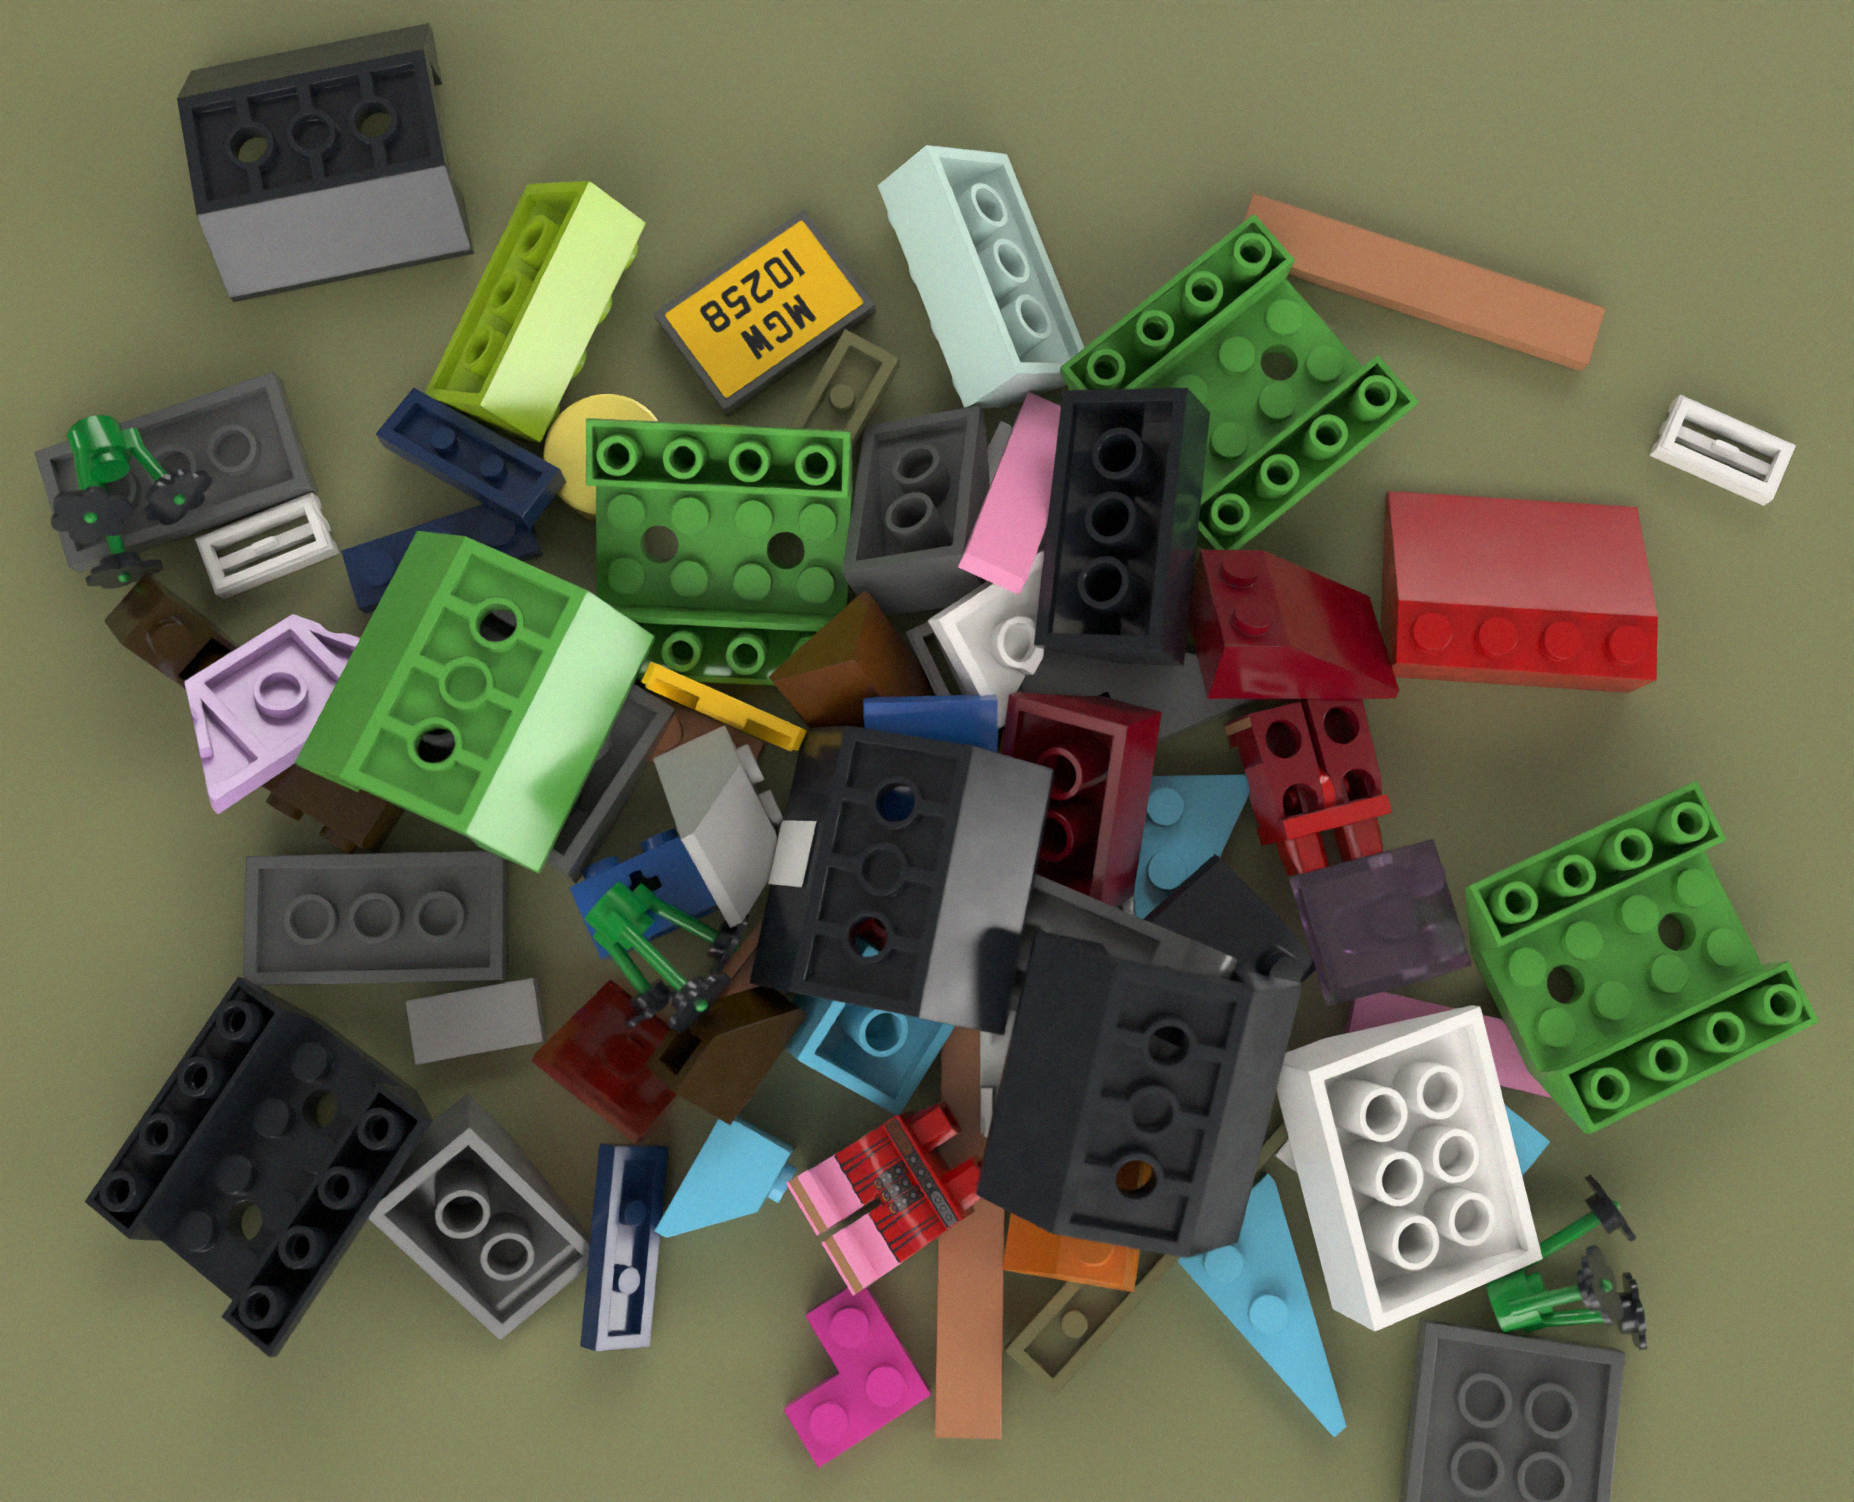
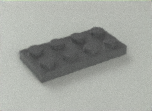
M274 372L120 423L122 430L128 428L138 429L145 447L167 473L186 468L192 473L200 470L206 471L211 476V485L203 493L205 495L203 504L194 510H188L187 514L177 523L166 526L162 525L158 519L149 521L143 515L144 508L149 504L145 498L146 493L154 485L155 481L134 456H132V460L129 463V472L123 478L107 483L110 495H120L130 501L132 512L127 519L123 520L124 531L121 533L125 552L136 553L258 513L308 493L317 492L282 379ZM68 441L34 452L53 514L55 513L53 499L57 494L64 491H78L74 458ZM58 531L68 567L79 573L99 566L100 560L110 555L105 535L94 543L81 544L71 540L68 531Z
M489 851L246 856L243 978L258 986L508 980L509 860Z

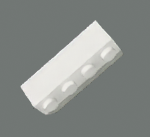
M1471 1005L1332 1036L1285 1053L1276 1091L1332 1309L1373 1331H1377L1542 1259L1481 1007Z

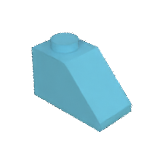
M737 1115L731 1125L718 1119L655 1232L667 1238L756 1213L764 1205L767 1198L779 1203L788 1188L786 1183L794 1178L798 1168L788 1163L795 1147L740 1115Z

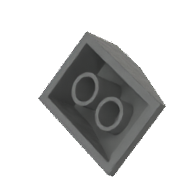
M981 405L870 425L864 428L842 574L856 596L860 595L864 590L871 594L885 616L949 607L987 581L958 567L990 487L985 413Z
M468 1093L431 1123L368 1218L499 1340H502L588 1268L590 1235L513 1137Z

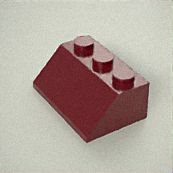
M1018 692L1009 694L1001 754L1052 768L1056 771L1036 870L1037 875L1113 907L1134 896L1161 722V711L1103 696Z

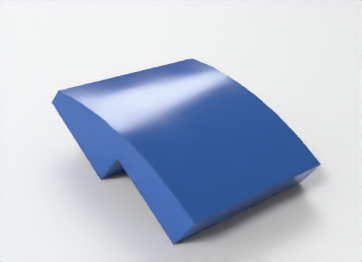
M996 694L983 696L951 695L863 698L864 729L970 745L998 753V699ZM901 786L894 788L886 795L883 802V812L888 821H901L911 814L915 805V797L909 787Z

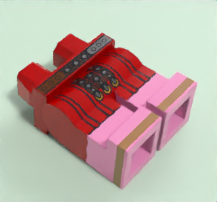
M945 1102L922 1109L916 1113L911 1110L896 1115L850 1146L786 1183L816 1235L834 1228L878 1198L882 1204L822 1242L853 1296L917 1253L960 1221L976 1212L972 1205L982 1199L975 1192L982 1160L976 1154L950 1170L937 1150L939 1146L962 1132L959 1122Z

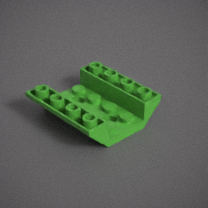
M1255 214L1241 223L1060 367V373L1069 390L1188 388L1210 412L1196 544L1203 550L1241 549L1419 404L1417 398L1379 355L1362 366L1286 278L1295 259ZM1270 353L1284 355L1293 366V375L1285 380L1271 379L1262 370L1261 358Z
M598 418L586 419V486H596V596L655 636V641L636 679H643L651 661L697 682L775 686L768 676L849 604V583L843 576L842 569L853 496L851 431ZM665 526L674 532L678 540V551L674 556L663 559L649 552L645 544V535L650 527ZM791 532L797 535L804 544L805 554L803 558L797 563L790 565L777 561L770 551V540L775 534Z
M417 531L294 763L353 791L359 792L362 789L467 836L480 848L540 874L655 641V636L588 590L471 538ZM502 610L516 616V629L506 640L492 642L481 636L480 626L488 614ZM437 729L451 732L454 735L455 748L448 759L434 764L421 760L419 744L427 733Z
M1697 781L1682 786L1465 887L1471 955L1529 1073L1585 1134H1592L1820 1022L1790 962L1762 964L1705 853V850L1727 839ZM1665 915L1674 917L1682 925L1684 938L1677 950L1668 948L1660 939L1658 932L1659 924ZM1555 967L1566 970L1574 983V992L1570 1000L1564 1004L1553 999L1547 988L1548 975Z

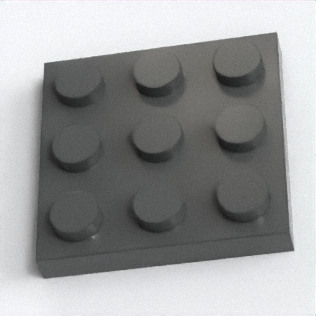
M1420 1318L1399 1502H1611L1625 1352L1612 1347L1514 1332L1504 1333L1501 1330Z

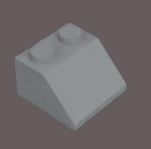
M724 725L653 758L680 838L731 928L743 922L769 881L779 837L776 829L781 827L782 821L785 818L771 789L759 794L755 786L756 783L765 779L750 746L746 744L737 749Z

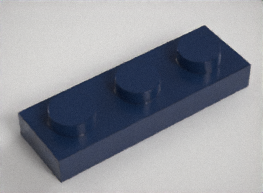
M416 388L410 391L376 433V436L386 449L527 529L532 527L566 483L561 470Z
M485 504L341 550L358 609L365 614L376 610L417 531L466 536L522 562L543 556L534 524L530 529H527Z
M600 1143L580 1347L593 1351L650 1347L660 1234L655 1232V1229L662 1219L668 1146Z

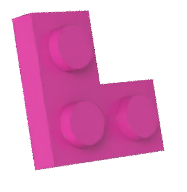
M846 1286L807 1311L805 1315L838 1371L787 1403L784 1407V1412L818 1468L931 1395L929 1385L869 1287L853 1296Z

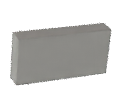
M538 978L522 979L406 1001L415 1065L547 1041Z

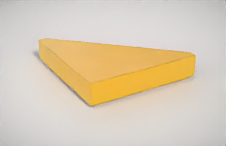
M651 661L641 683L646 684L645 688L790 752L793 749L799 750L807 730Z

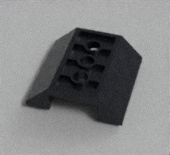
M429 23L190 71L177 97L196 215L229 298L233 302L474 254L464 197L451 176L435 91V86L442 85L433 31ZM376 113H384L391 116V124L382 135L367 137L361 134L362 125L369 116ZM252 138L267 139V149L258 160L253 162L239 160V151L246 141Z
M846 725L805 728L807 732L799 749L784 821H816L802 887L770 884L749 984L1004 1035L1056 771L1052 768L970 745ZM901 786L909 787L915 797L913 811L906 819L899 822L888 821L883 812V802L886 795L894 788ZM879 919L887 931L886 944L878 954L865 957L857 949L856 933L859 927L867 920Z
M1035 930L975 1188L976 1195L1056 1235L1190 1258L1238 1243L1302 985L1296 981L1235 969L1231 980L1114 958L1111 957L1102 943ZM1163 1026L1181 1028L1184 1032V1042L1177 1053L1166 1058L1155 1057L1149 1053V1039L1158 1028ZM1132 1160H1143L1152 1166L1151 1176L1142 1187L1128 1190L1116 1184V1175L1125 1163Z
M237 977L84 1202L128 1239L162 1241L232 1300L222 1318L268 1357H277L433 1122V1118L417 1090L326 1022L249 980ZM332 1092L338 1103L337 1114L329 1125L322 1128L317 1121L316 1108L320 1099ZM256 1204L261 1211L262 1224L256 1236L248 1240L242 1231V1217L251 1205Z

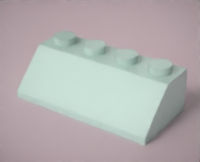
M926 145L881 182L878 188L887 208L889 222L896 231L908 262L910 276L917 285L930 318L932 332L939 341L952 375L953 386L960 396L964 408L981 405L982 409L1006 408L1024 401L1028 391L1038 396L1066 386L1067 384L1060 373V367L1084 349V345L1008 155Z

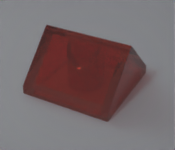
M610 979L534 1054L531 1062L630 1141L637 1144L648 1139L680 1099V1096L667 1087L645 1065L670 1028L666 1022L657 1015H654L628 1029L624 1024V1017L634 1009L629 1003L633 996Z

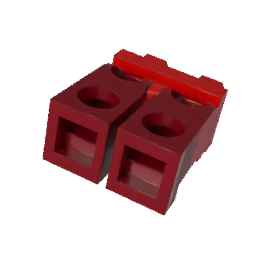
M1309 699L1303 702L1300 701L1250 713L1223 724L1230 748L1238 747L1250 787L1252 810L1260 824V827H1257L1261 846L1276 843L1280 859L1288 876L1329 866L1320 831L1333 828L1342 862L1383 852L1381 831L1377 817L1390 814L1392 810L1388 795H1382L1381 774L1362 699Z

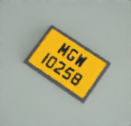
M802 210L653 314L658 324L724 414L728 416L840 338L845 329L850 331L876 313V307L805 210Z

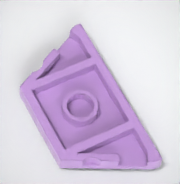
M292 614L184 681L211 807L217 814H220L294 764L360 638L347 633L329 632L319 623Z

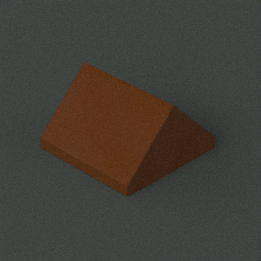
M865 590L768 676L808 728L844 725L864 728L863 698L928 696L930 683L923 668L871 594Z

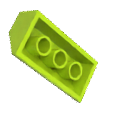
M590 181L527 184L424 394L487 429L508 438L540 443L544 434L549 432L552 424L560 414L559 403L570 380L581 371L585 363V349L596 326L606 318L611 309L613 301L611 295L622 272L632 264L637 255V241L646 223Z

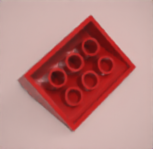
M1388 491L1385 494L1380 632L1395 677L1630 693L1656 681L1658 614L1638 508Z

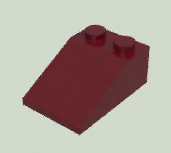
M1200 550L1193 573L1189 625L1207 699H1396L1399 687L1368 595L1264 550Z

